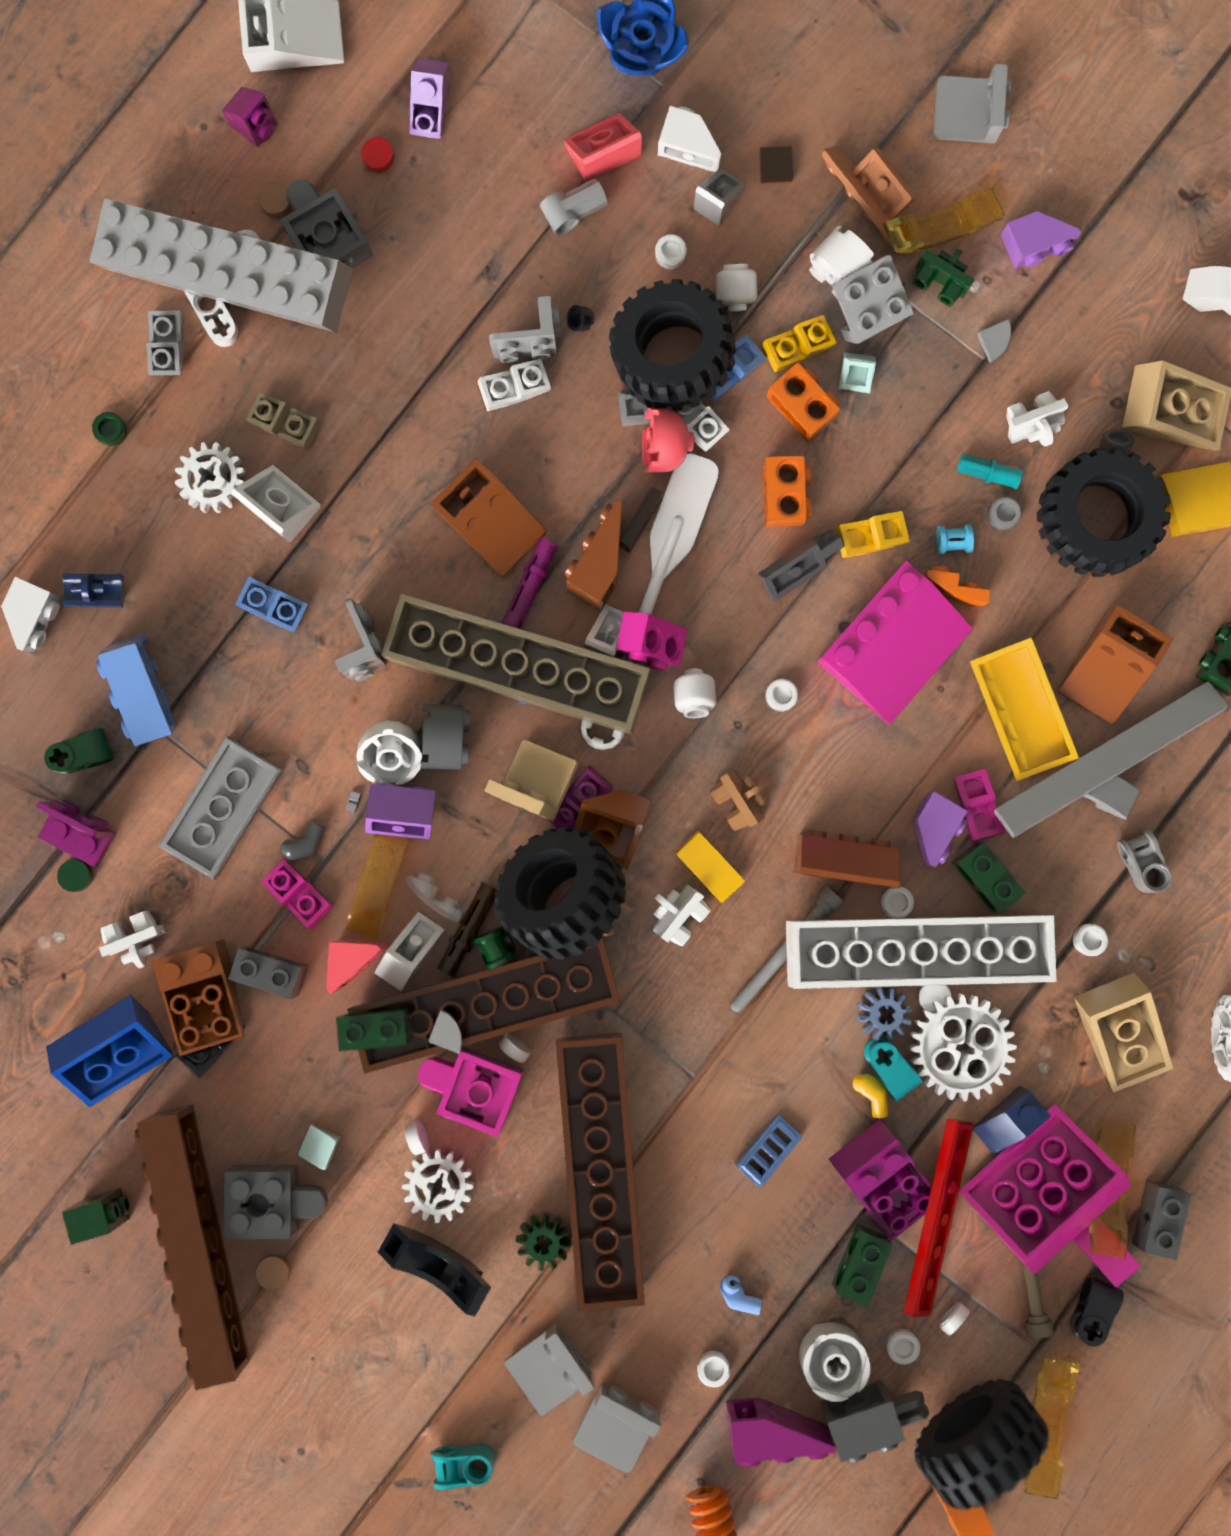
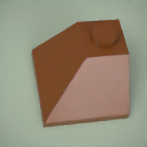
M624 790L584 799L574 829H581L592 835L618 861L622 868L628 870L652 800Z

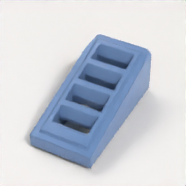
M777 1114L735 1161V1165L761 1188L803 1136ZM777 1127L790 1138L787 1143L774 1133ZM768 1138H771L781 1148L778 1153L765 1142ZM760 1148L772 1158L769 1163L757 1153ZM752 1158L763 1168L760 1173L748 1163Z

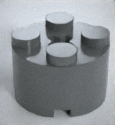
M423 704V711H429V717H423L421 749L422 755H428V762H421V769L461 770V764H468L469 744H463V732L469 731L470 711H463V705Z

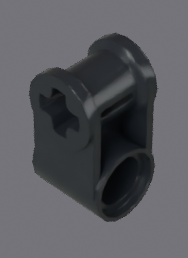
M1089 1276L1082 1286L1078 1303L1070 1319V1328L1073 1334L1088 1346L1095 1347L1103 1344L1107 1339L1114 1318L1121 1308L1124 1297L1123 1290L1115 1288L1113 1285L1093 1276ZM1086 1324L1090 1326L1094 1325V1328L1092 1331H1085L1084 1326Z

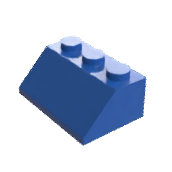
M131 995L46 1046L50 1073L88 1107L93 1106L173 1056L170 1047L149 1012Z

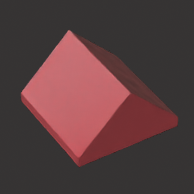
M617 113L563 139L584 183L641 157L642 137L640 131L621 113Z
M339 939L329 942L326 990L330 994L342 990L390 946L386 942Z

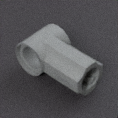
M594 178L567 193L558 191L549 195L540 203V208L555 235H562L575 228L580 219L607 206L608 200L601 184Z

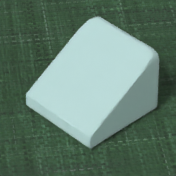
M844 352L839 389L870 393L876 365L875 357Z
M311 1124L298 1156L316 1167L326 1170L341 1136Z

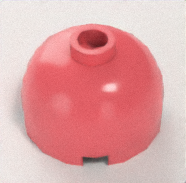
M648 408L644 420H650V424L642 432L643 465H648L645 472L662 473L679 468L686 459L687 451H693V432H688L687 423L679 413L665 408Z

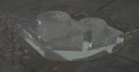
M419 871L417 876H407V884L427 906L443 917L457 924L461 923L466 911L459 908L461 902L443 896L442 900L437 899L441 887L434 884L436 878Z

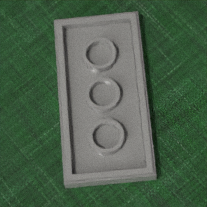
M226 736L158 847L212 880H216L283 769Z

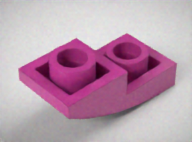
M285 859L261 881L281 904L287 906L308 929L312 930L334 908Z

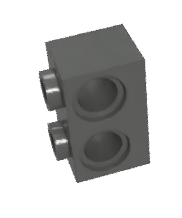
M245 946L238 948L228 980L292 999L299 995L308 965Z

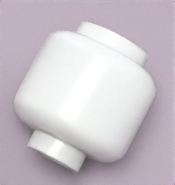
M749 264L723 265V270L716 274V299L721 300L724 305H728V312L747 311V304L754 303L757 300V274L754 270L749 269Z
M692 668L684 671V675L675 680L673 687L676 709L684 713V716L687 718L696 719L709 715V711L713 710L717 703L713 677L703 673L701 669Z

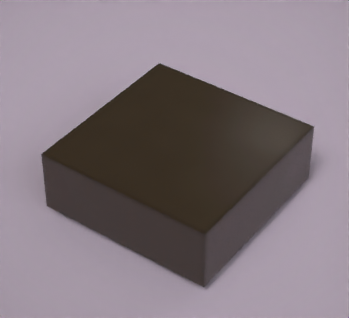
M792 146L760 148L761 183L792 182Z

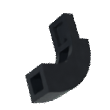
M393 1223L378 1250L381 1257L393 1269L410 1273L433 1284L443 1291L466 1315L476 1316L491 1289V1286L481 1277L483 1272L472 1262L448 1246L414 1229Z

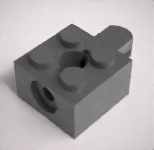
M307 180L294 181L286 191L287 200L293 212L281 218L280 221L296 249L337 259L351 268L373 256L368 241L336 187L321 196L313 184Z
M232 1165L224 1172V1239H291L298 1231V1219H315L324 1212L328 1203L327 1193L324 1188L318 1185H298V1165Z
M882 1380L866 1385L859 1393L856 1392L848 1397L849 1399L836 1402L825 1399L820 1401L841 1462H858L863 1460L868 1453L877 1450L886 1452L895 1449L899 1445L898 1443L905 1441L901 1427L923 1420L929 1415L927 1405L923 1404L925 1398L921 1391H912L891 1399Z

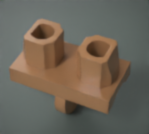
M734 769L720 777L721 781L710 790L712 797L719 805L730 798L736 804L738 809L726 816L728 823L734 831L748 825L751 828L765 819L758 808L766 803L765 798L760 792L768 787L765 781L756 785L750 775L741 780Z

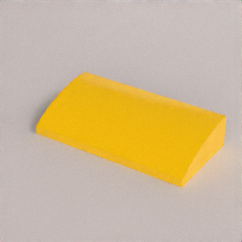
M1231 461L1158 476L1159 478L1162 477L1166 484L1162 488L1163 495H1170L1171 504L1165 510L1171 513L1169 523L1171 538L1231 526Z
M1032 637L970 661L1016 781L1079 759Z

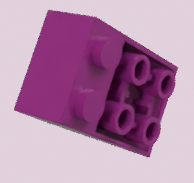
M880 1119L829 1158V1161L891 1241L926 1214L932 1186L896 1137Z
M759 1397L726 1401L730 1442L735 1464L741 1463L742 1466L753 1467L761 1464V1461L775 1460L778 1463H788L794 1461L795 1457L808 1456L810 1459H823L828 1457V1454L836 1453L828 1426L824 1423Z

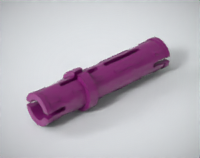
M544 538L539 539L529 563H525L523 578L501 624L521 629L543 579L546 580L549 573L547 570L559 547L558 545Z

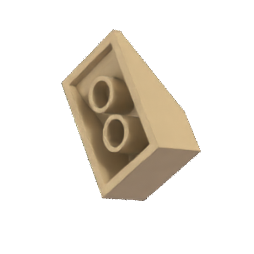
M1163 360L1135 365L1122 428L1146 437L1219 451L1231 398V388Z
M1135 972L1074 997L1082 1024L1113 1093L1174 1069L1151 991Z

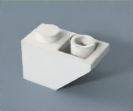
M15 577L1 607L16 648L34 655L36 650H39L45 642V631L49 622L54 620L59 612V600L61 597Z

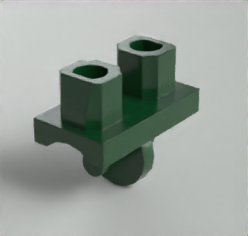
M957 248L952 256L943 250L937 256L926 249L916 266L917 271L912 283L922 290H927L932 281L935 280L944 286L937 298L940 302L951 307L960 297L964 298L974 279L965 274L968 266L958 260L963 253L960 249Z

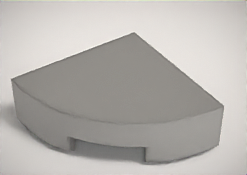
M1009 320L984 329L977 334L989 363L997 360L1010 342L1011 326Z
M618 392L621 425L650 424V420H644L649 407L640 403L637 397L631 396L630 393Z
M441 1009L428 1042L459 1054L463 1041L461 1030L453 1016Z

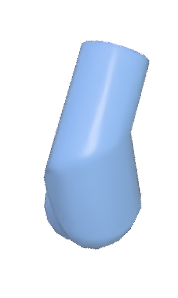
M734 1275L724 1277L720 1283V1291L727 1305L734 1310L759 1315L762 1299L745 1295L738 1277Z

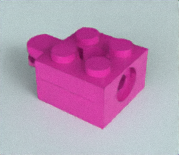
M463 1047L456 1063L436 1056L426 1059L419 1067L418 1079L422 1086L443 1094L436 1114L499 1137L524 1069Z

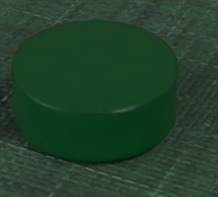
M104 412L95 418L92 424V431L95 438L102 444L115 446L125 439L127 426L124 420L117 414Z
M68 860L60 866L57 872L59 885L69 892L85 890L93 879L91 867L81 860Z

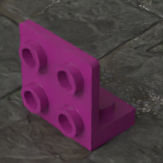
M52 799L51 802L39 801L36 808L49 814L37 838L93 867H98L116 832L107 828L109 823L94 815L89 817L79 814L81 808L65 800L62 802Z

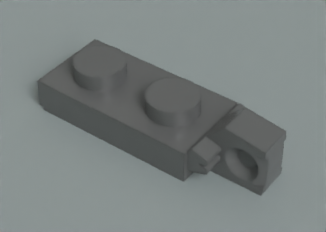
M830 529L821 535L810 538L759 572L758 574L768 595L774 601L778 600L828 567L826 562L830 559V556L842 549L844 544L841 537Z

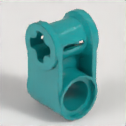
M872 1038L865 1044L864 1056L896 1102L923 1082L897 1048L886 1039L881 1038L879 1041H876ZM881 1048L886 1056L883 1060L878 1058L879 1055L877 1053Z
M486 1444L442 1446L430 1452L431 1459L435 1461L436 1478L433 1480L434 1488L437 1490L483 1485L489 1481L496 1464L495 1452ZM480 1459L486 1463L487 1468L483 1470L477 1469L473 1466L472 1461Z

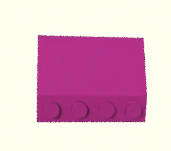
M905 561L817 663L890 725L973 628L929 579L908 561Z
M1056 1104L1047 1110L1051 1115L1047 1121L1027 1138L1005 1148L959 1190V1193L1033 1275L1131 1187L1126 1173Z

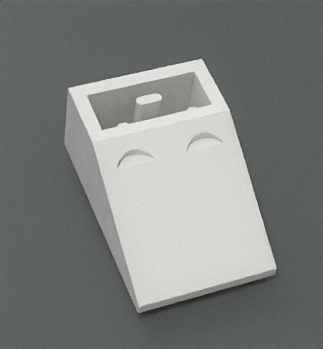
M238 0L242 50L251 72L345 63L338 0Z

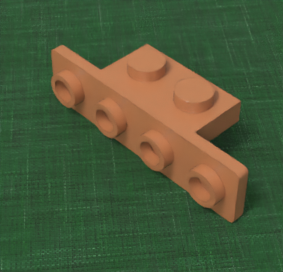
M839 146L824 149L821 156L826 161L827 169L842 181L848 196L860 204L866 219L876 225L883 234L884 242L897 252L909 249L914 244V241L896 218L917 196L880 148L872 149L856 167Z

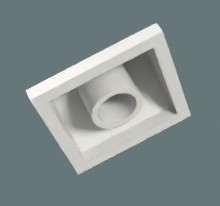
M274 465L235 487L232 491V494L242 504L289 543L292 542L321 506L319 502Z

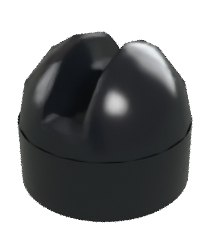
M573 305L567 313V324L572 331H587L595 320L593 311L586 306Z

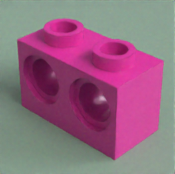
M623 612L616 650L628 654L627 660L643 664L648 662L647 667L651 669L666 671L667 666L680 667L688 629L651 614Z

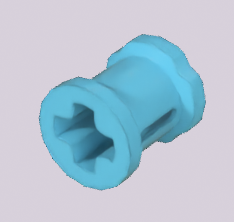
M965 524L964 528L945 529L943 525L937 527L936 547L939 555L945 554L946 551L958 550L972 553L974 533L971 524ZM950 538H960L959 541H949Z

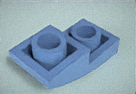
M250 576L235 603V606L292 633L295 632L308 605Z

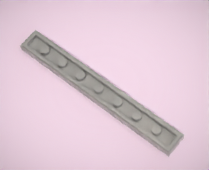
M1207 681L997 807L994 813L1011 837L1015 838L1224 712L1228 705L1210 682Z

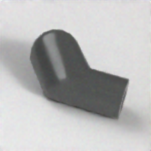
M310 822L303 838L293 841L287 839L281 844V853L287 859L295 861L311 856L315 853L326 828Z

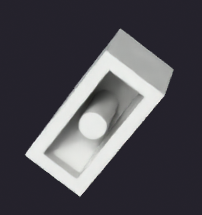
M670 106L659 139L658 155L713 172L719 170L721 152L701 115L696 114L687 107L681 106L676 108Z
M417 912L386 951L374 973L399 991H402L445 929L420 912Z

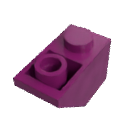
M241 87L222 110L229 126L256 147H259L263 141L269 140L275 132L277 121L265 95L260 91Z

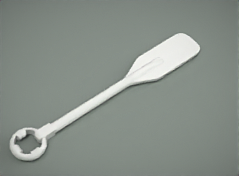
M687 454L685 461L680 467L673 470L650 533L652 577L638 613L652 614L664 579L690 553L694 546L719 475L717 465L710 459L695 454ZM623 653L621 660L634 663L627 660L628 654ZM582 720V736L586 743L595 749H611L619 744L624 736L623 732L614 730L611 735L614 740L610 743L604 744V739L596 736L591 740L587 729H592L593 723Z

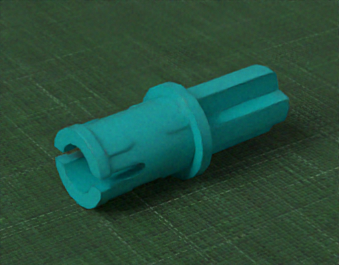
M962 454L957 464V471L959 473L984 479L986 484L991 481L1012 487L1013 489L1018 488L1023 474L1022 469L996 463V459L992 458L991 461L967 454Z

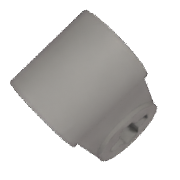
M1146 829L1142 831V835L1131 840H1120L1117 842L1119 855L1126 865L1135 887L1143 893H1157L1165 891L1170 886L1172 880L1171 872L1163 858L1159 843L1151 830ZM1150 870H1153L1158 877V882L1154 887L1150 886L1146 879L1147 873Z

